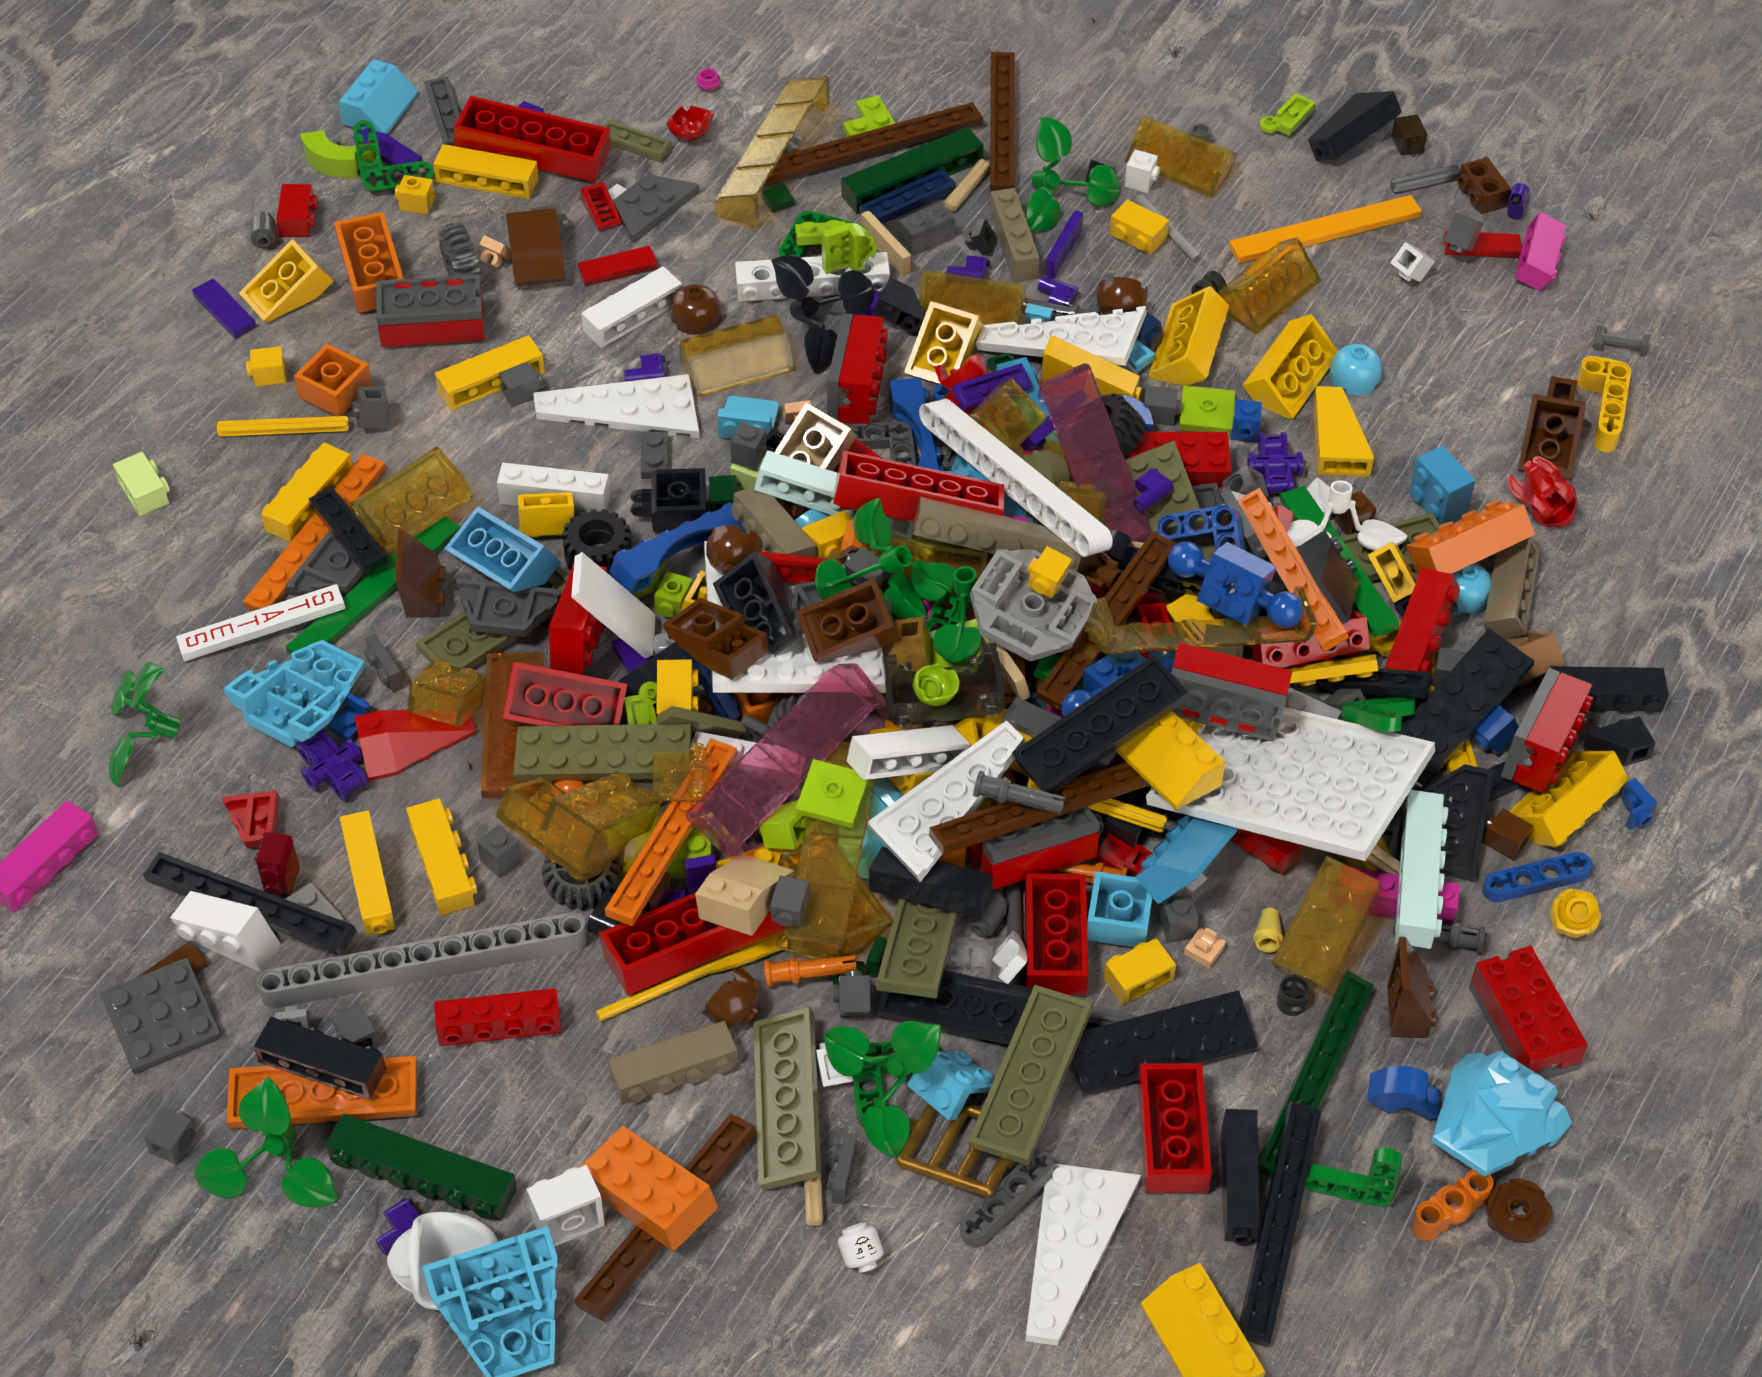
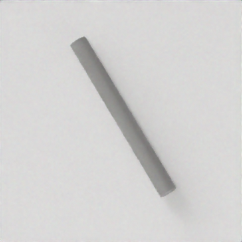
M1139 195L1135 201L1138 205L1164 217L1144 195ZM1169 222L1168 236L1194 263L1198 262L1201 259V255Z

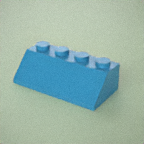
M478 506L444 548L448 553L512 592L544 585L561 564L544 545Z
M1183 815L1177 821L1179 825H1176L1165 835L1167 839L1161 841L1153 849L1155 853H1152L1141 862L1140 865L1143 868L1135 878L1153 899L1160 904L1197 879L1239 828Z

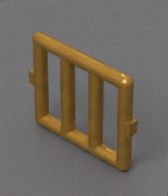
M965 1102L957 1120H951L929 1162L925 1163L913 1159L912 1156L937 1112L935 1108L927 1103L918 1121H912L909 1139L897 1157L896 1164L900 1168L985 1197H991L1006 1169H1012L1015 1161L998 1157L985 1183L969 1178L982 1153L981 1150L970 1147L957 1173L940 1168L967 1116L978 1119L982 1107Z

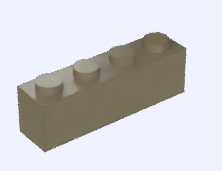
M1015 188L991 191L990 216L1013 283L1038 279L1039 255Z
M755 487L734 493L733 505L731 506L732 516L745 528L747 534L751 530L761 537L763 542L762 551L815 557V543L773 496L754 490Z
M1531 537L1494 554V569L1490 574L1492 584L1487 600L1486 613L1483 614V625L1486 630L1490 628L1503 638L1526 635L1540 554Z
M722 1021L608 1059L610 1077L621 1105L640 1102L645 1097L656 1093L670 1092L675 1087L686 1083H697L704 1077L716 1073H726L733 1067L738 1066V1054L726 1022Z

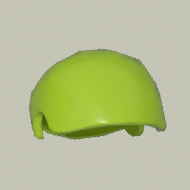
M940 663L923 666L916 672L913 680V690L918 699L929 706H943L955 697L960 685L957 672L954 669H944Z

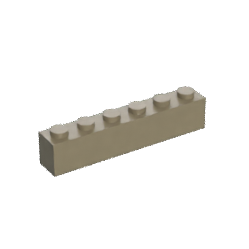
M920 497L913 521V535L993 554L998 549H1008L1009 551L1034 549L1043 553L1048 546L1071 558L1072 561L1069 568L1077 572L1081 555L1046 526Z

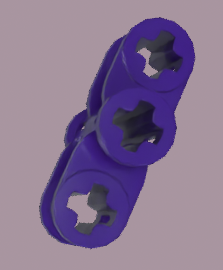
M1259 432L1257 443L1258 455L1248 452L1247 465L1262 473L1268 495L1270 493H1283L1292 490V473H1297V475L1303 474L1304 460L1302 451L1296 454H1288L1286 432H1281L1280 435H1265L1263 432Z
M321 729L306 742L300 741L296 744L298 753L310 766L309 768H302L301 774L312 790L316 791L319 789V785L325 781L335 794L344 801L348 798V794L360 786L364 788L368 785L365 774L354 763L355 761L360 762L363 760V756L353 740L347 739L344 741L345 745L338 748L328 734Z

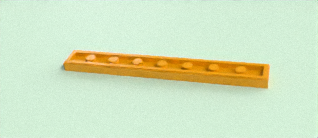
M1412 195L1230 240L1229 248L1238 264L1420 218L1422 211Z

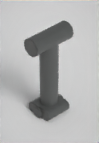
M1600 325L1597 327L1593 342L1594 350L1600 351L1603 349V345L1607 344L1640 350L1639 355L1641 357L1646 356L1650 337L1648 334H1644L1642 340L1606 334L1607 328Z

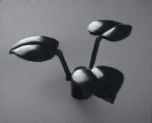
M790 255L774 258L771 262L781 293L788 299H795L790 304L791 315L795 319H802L803 322L813 324L805 333L804 346L812 371L819 373L832 363L837 334L833 330H825L823 323L810 317L816 315L819 306L843 300L846 312L851 314L862 313L869 308L873 301L874 286L872 281L863 273L856 270L847 271L841 275L838 281L840 296L816 301L812 297H806L809 293L807 287L814 280L813 270L808 262L800 257Z

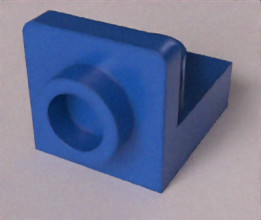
M348 693L345 697L347 706L328 723V728L330 732L344 741L347 739L354 741L358 738L354 716L371 713V706L364 698H357L353 694Z
M1636 778L1626 782L1621 799L1625 807L1630 811L1626 827L1631 830L1637 826L1643 827L1652 821L1657 801Z

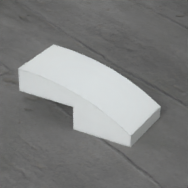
M1014 930L997 948L992 958V961L1001 967L998 977L1007 984L1027 962L1025 946L1018 933Z

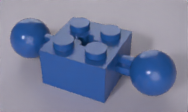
M1192 542L1178 543L1169 553L1168 564L1174 574L1183 578L1195 575L1204 578L1197 598L1198 602L1244 625H1247L1257 617L1262 608L1267 610L1270 621L1281 628L1295 626L1303 616V603L1297 595L1286 591L1275 595L1268 592L1277 566L1229 542H1226L1213 553L1210 562L1204 560L1202 550Z
M1171 638L1158 640L1151 647L1149 658L1155 654L1171 672L1179 642ZM1126 644L1083 669V690L1072 691L1064 698L1061 707L1063 717L1147 659Z

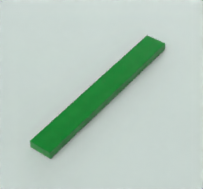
M1305 486L1280 493V501L1286 509L1293 512L1294 521L1309 520L1317 524V526L1322 523L1325 514ZM1328 520L1323 530L1330 533L1331 538L1333 536L1337 537L1344 548L1340 552L1344 559L1349 556L1358 569L1354 572L1359 583L1352 607L1355 611L1367 617L1368 630L1373 637L1398 630V619Z
M440 514L416 534L414 538L438 554L447 546L461 527ZM397 551L388 558L387 563L375 569L342 598L346 609L319 617L286 645L287 652L291 655L292 652L321 640L333 644L397 589L395 581Z

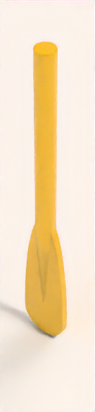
M782 930L595 1011L599 1022H602L708 974L732 969L782 950L788 945V933L786 930Z

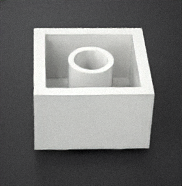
M587 1165L580 1168H570L560 1176L550 1180H540L532 1187L527 1188L533 1223L536 1229L549 1227L554 1247L605 1226L601 1195Z

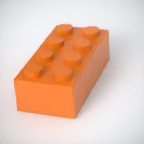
M384 212L334 222L339 250L357 313L376 309V281L404 279Z
M1494 500L1485 504L1484 510L1479 512L1470 511L1461 516L1462 520L1453 523V521L1439 525L1437 527L1438 531L1432 534L1426 532L1414 537V542L1406 545L1418 576L1421 567L1452 574L1534 536L1535 533L1524 504Z
M621 1126L580 1166L587 1165L603 1202L673 1252L718 1209L711 1188L707 1183L624 1126Z

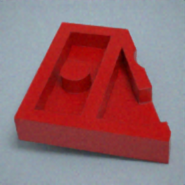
M277 790L222 798L246 848L260 847L259 843L262 842L263 833H276L280 796Z

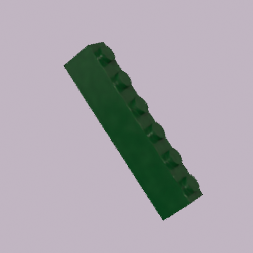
M969 127L955 131L841 178L842 198L856 214H859L860 205L943 169L951 176L974 166L978 160L983 159L984 144Z
M346 1114L341 1116L326 1143L330 1160L339 1167L347 1168L349 1166L359 1170L369 1178H376L377 1176L388 1180L390 1184L397 1188L407 1187L416 1190L425 1198L432 1199L435 1197L444 1200L453 1208L461 1209L463 1207L472 1210L484 1219L494 1218L501 1221L517 1190L513 1173Z

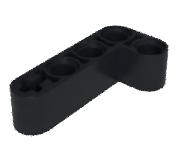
M1111 530L1112 547L1103 552L1111 559L1119 562L1118 569L1124 571L1140 548L1134 547L1131 538L1127 534ZM1099 557L1101 564L1106 565L1107 563ZM1167 562L1150 587L1198 596L1204 578L1199 575L1189 578L1177 576L1172 572Z

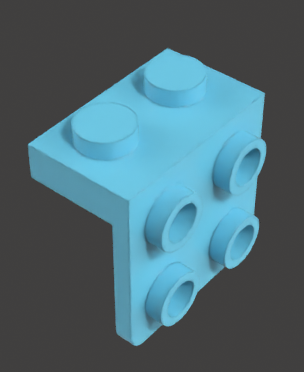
M729 396L725 409L719 408L718 437L732 439L741 422L765 429L767 435L774 429L779 410L778 402Z
M957 1050L955 1052H937L929 1069L919 1074H912L907 1086L945 1118L957 1120L969 1094L989 1092L994 1079L989 1071L979 1068L971 1061L970 1055Z

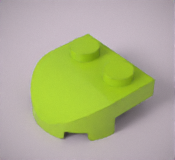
M845 223L822 230V269L825 274L848 267L851 270L861 271L865 268L864 262L870 256L874 258L876 255V242L871 234L859 224Z

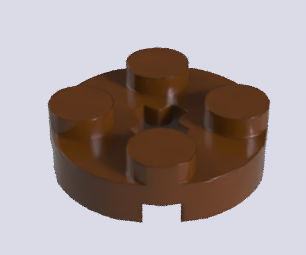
M1510 1179V1182L1503 1183L1502 1185L1499 1183L1492 1189L1486 1204L1488 1226L1510 1240L1532 1243L1546 1230L1552 1216V1207L1544 1197L1545 1192L1535 1183L1525 1179ZM1517 1204L1522 1205L1523 1212L1527 1214L1517 1215L1511 1210V1207L1516 1208Z

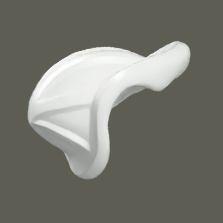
M453 1212L426 1213L415 1218L412 1228L396 1240L387 1257V1263L396 1282L404 1289L413 1293L414 1299L418 1304L427 1309L439 1310L430 1298L421 1266L498 1242L489 1227L470 1216Z

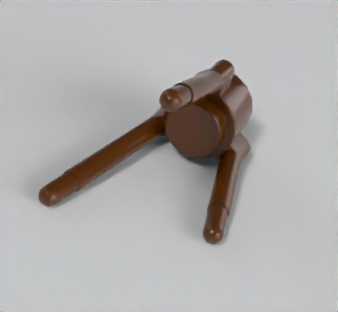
M1104 552L1097 553L1107 564L1101 565L1096 572L1089 570L1087 574L1091 577L1085 575L1084 577L1090 584L1100 588L1106 587L1111 589L1123 571L1118 569L1119 562L1111 559Z

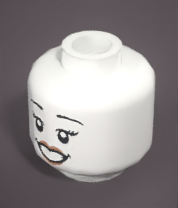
M862 1222L843 1229V1235L838 1239V1246L846 1267H858L859 1273L876 1268V1260H879L884 1254L876 1228L867 1226L866 1222Z

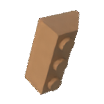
M1527 630L1526 635L1505 638V640L1534 660V666L1518 682L1516 687L1532 683V678L1544 677L1551 666L1564 665L1555 633Z

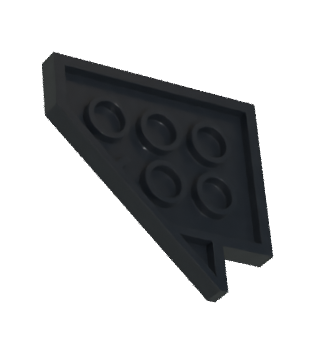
M1465 764L1422 790L1423 792L1443 794V807H1448L1446 824H1442V829H1447L1445 846H1441V851L1446 852L1443 869H1439V873L1474 881L1494 770ZM1405 801L1401 804L1383 834L1391 836L1389 851L1392 857L1399 862Z

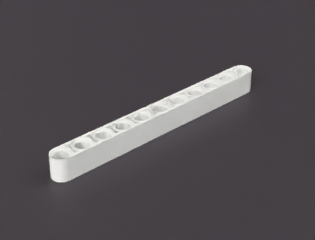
M942 399L920 406V420L927 429L991 482L1004 484V492L1081 556L1087 557L1107 551L1112 547V535L1106 526L950 400Z

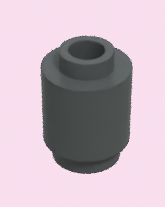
M258 212L250 221V239L256 247L269 248L276 241V222L268 212Z
M993 892V898L982 919L967 918L971 931L978 936H991L1007 914L1006 908L1008 903L1006 899L1000 894Z

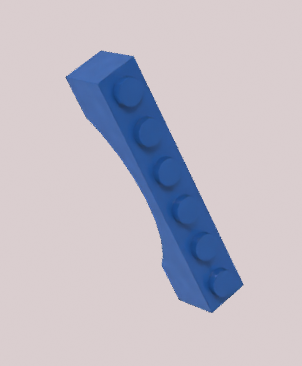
M921 377L889 380V400L892 416L897 421L906 422L911 426L912 435L918 443L921 452V458L917 466L944 471L943 466H938L940 450L939 446H934L936 435L922 424L919 416L920 406L929 403L928 390L922 387Z
M729 502L721 509L714 512H706L700 518L692 522L686 521L672 531L666 530L649 541L643 540L636 547L619 551L613 558L614 561L609 573L633 595L651 586L658 568L669 557L691 547L703 546L704 541L708 540V536L712 534L714 528L734 525L741 527L740 532L746 533L739 521L733 518L731 512L733 503Z

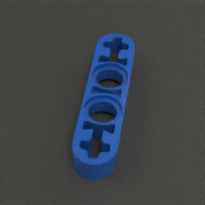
M1573 852L1493 872L1485 878L1482 892L1489 901L1503 902L1582 882L1589 877L1592 869V860L1584 853ZM1552 869L1558 873L1559 877L1548 878L1544 875L1543 871ZM1526 876L1531 880V884L1521 885L1517 882L1516 877Z

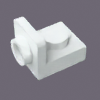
M825 1043L819 1044L820 1049L816 1050V1060L821 1087L853 1082L852 1076H844L832 1067L827 1056Z

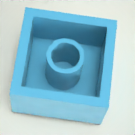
M1095 872L1087 922L1088 941L1135 947L1141 942H1146L1152 896L1135 877Z

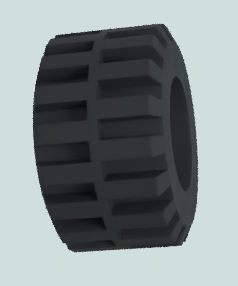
M1120 394L1104 395L1100 399L1093 401L1079 415L1078 421L1074 424L1072 436L1074 437L1073 442L1095 464L1101 467L1103 465L1111 466L1113 463L1116 464L1121 459H1125L1137 447L1136 445L1141 441V435L1145 431V420Z
M590 509L588 513L585 511L580 512L579 517L573 516L570 519V523H566L565 531L562 533L564 557L569 570L573 566L575 556L583 552L598 566L606 567V573L612 577L609 571L614 561V556L623 549L629 550L632 548L629 524H626V520L623 517L619 518L617 513H608L606 509L601 511ZM595 544H605V545L599 546V547H592V546H591V545H595Z

